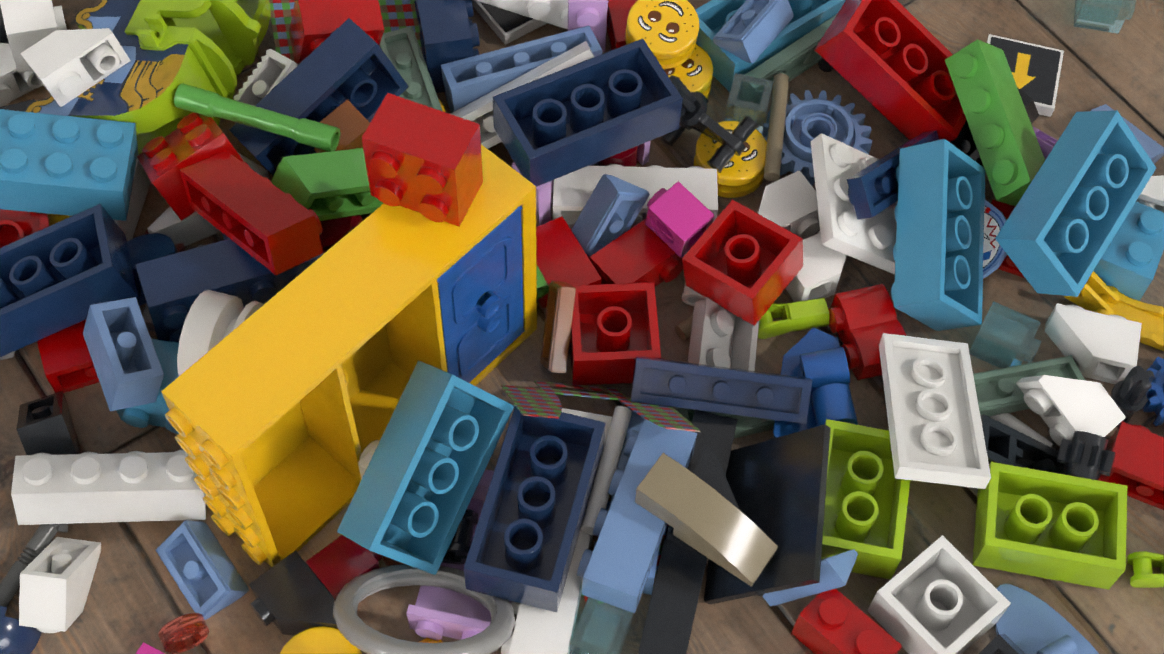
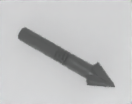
M40 524L25 546L26 549H23L24 553H21V557L17 558L19 561H15L0 583V606L7 607L20 588V573L50 544L58 531L68 532V524Z

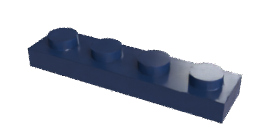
M937 130L919 134L847 179L849 187L848 197L854 206L858 220L873 218L898 201L896 169L899 166L900 149L939 140Z
M636 356L630 400L631 402L806 424L812 380L805 377Z

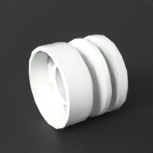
M212 290L200 293L189 310L179 339L177 354L178 375L180 376L264 304L252 301L244 308L242 300L236 296Z

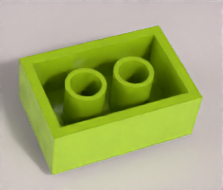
M826 419L825 425L831 429L821 559L855 549L858 556L851 572L891 580L902 560L910 480L896 479L894 476L888 430Z
M990 462L991 479L986 489L978 488L972 565L1109 590L1126 570L1128 486Z

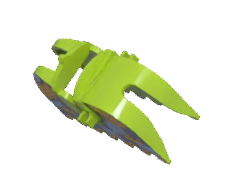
M101 0L94 7L80 10L75 16V22L80 29L109 28L131 61L62 107L50 96L44 100L34 101L26 108L25 112L135 123L139 155L142 153L143 147L150 140L158 136H167L177 129V124L185 116L194 113L175 107L174 97L181 83L212 91L222 97L233 100L237 89V75L241 73L246 65H251L255 61L259 46L268 30L271 19L269 0ZM212 117L219 126L221 118Z

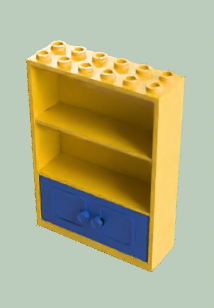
M482 144L483 183L460 227L445 221L434 222L411 209L402 206H389L383 203L161 391L169 408L165 417L179 433L175 436V439L188 454L185 461L197 474L194 478L195 483L206 494L202 499L214 513L211 519L227 536L235 532L244 541L241 545L243 550L258 565L265 561L273 567L295 550L298 552L351 503L361 482L358 466L360 456L371 442L381 440L418 360L453 374L476 386L537 329L536 186Z

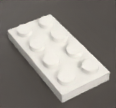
M883 333L879 343L895 478L986 489L991 479L968 343Z

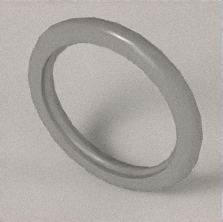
M407 564L373 569L355 577L344 585L333 606V617L340 633L353 646L367 654H491L508 640L515 625L514 610L509 600L467 590L464 571L440 566L436 575ZM411 585L435 586L451 589L477 600L490 611L491 623L484 631L472 637L453 642H412L396 639L369 627L358 617L357 609L358 604L367 596L381 590Z

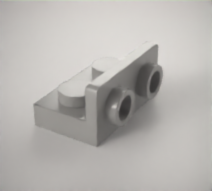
M707 297L694 302L688 362L755 371L759 321L753 326Z

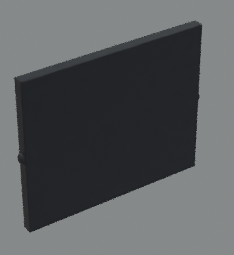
M824 424L731 450L725 477L738 504V509L757 525L778 548L752 587L708 559L704 602L715 604L755 595L763 596L765 593L820 582L830 427Z

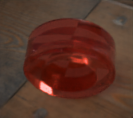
M189 613L165 624L160 629L158 636L166 652L177 654L201 644L207 638L209 628L202 614Z

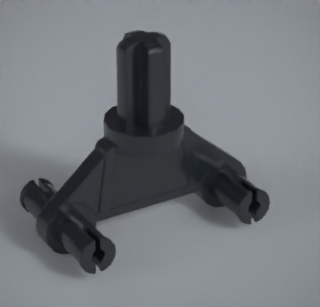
M672 75L669 78L683 98L680 125L678 130L660 136V138L672 147L685 129H694L721 143L720 148L707 161L711 168L717 169L721 173L734 154L740 156L746 147L743 143L759 125L751 117L745 115L733 132L729 133L706 114L709 100L698 91L690 92L677 76Z

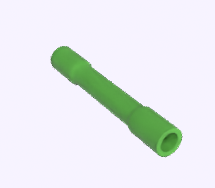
M184 83L178 86L175 93V107L233 121L288 137L298 143L329 152L335 151L339 144L341 132L338 127L306 118L298 119L225 98L215 92Z

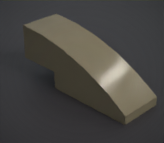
M662 453L636 488L635 503L673 527L674 536L751 587L777 551L778 546L737 507L665 453Z

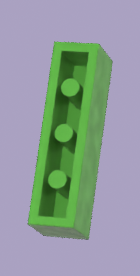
M977 39L945 59L996 201L1016 206L1043 165L1045 158L1004 51Z
M363 148L283 157L271 180L273 185L284 193L292 195L299 204L308 210H313L320 221L373 213L383 204L376 197L371 196Z

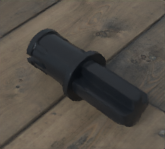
M1135 366L1123 381L1116 383L1113 387L1111 398L1126 418L1123 422L1128 423L1134 412H1138L1146 404V394L1151 389V383L1155 379L1154 373L1151 370L1145 371L1141 366Z

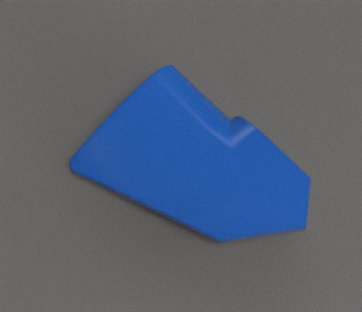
M813 327L796 345L783 355L781 369L782 375L805 377L812 380L807 422L802 424L775 420L773 430L775 438L824 425L826 419L858 425L849 388L850 373L844 348L840 347L837 337Z

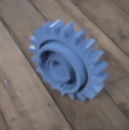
M805 90L803 100H800L793 93L790 94L786 107L780 175L786 174L789 171L795 173L800 170L811 186L814 185L815 179L810 141L821 133L869 155L873 141L869 139L872 129L870 126L863 125L866 117L865 114L853 115L854 103L842 107L840 105L841 95H837L832 101H828L826 91L824 90L820 92L818 99H814L809 90ZM770 111L768 112L766 123H764L762 135L764 136L766 141L768 137Z

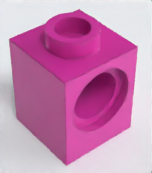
M679 181L668 190L662 188L657 191L647 204L646 225L680 258L690 250L708 229L714 218V214Z

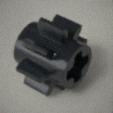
M1074 431L1072 441L1062 439L1056 462L1065 465L1064 475L1098 480L1100 474L1110 476L1116 453L1106 450L1107 438L1089 432Z

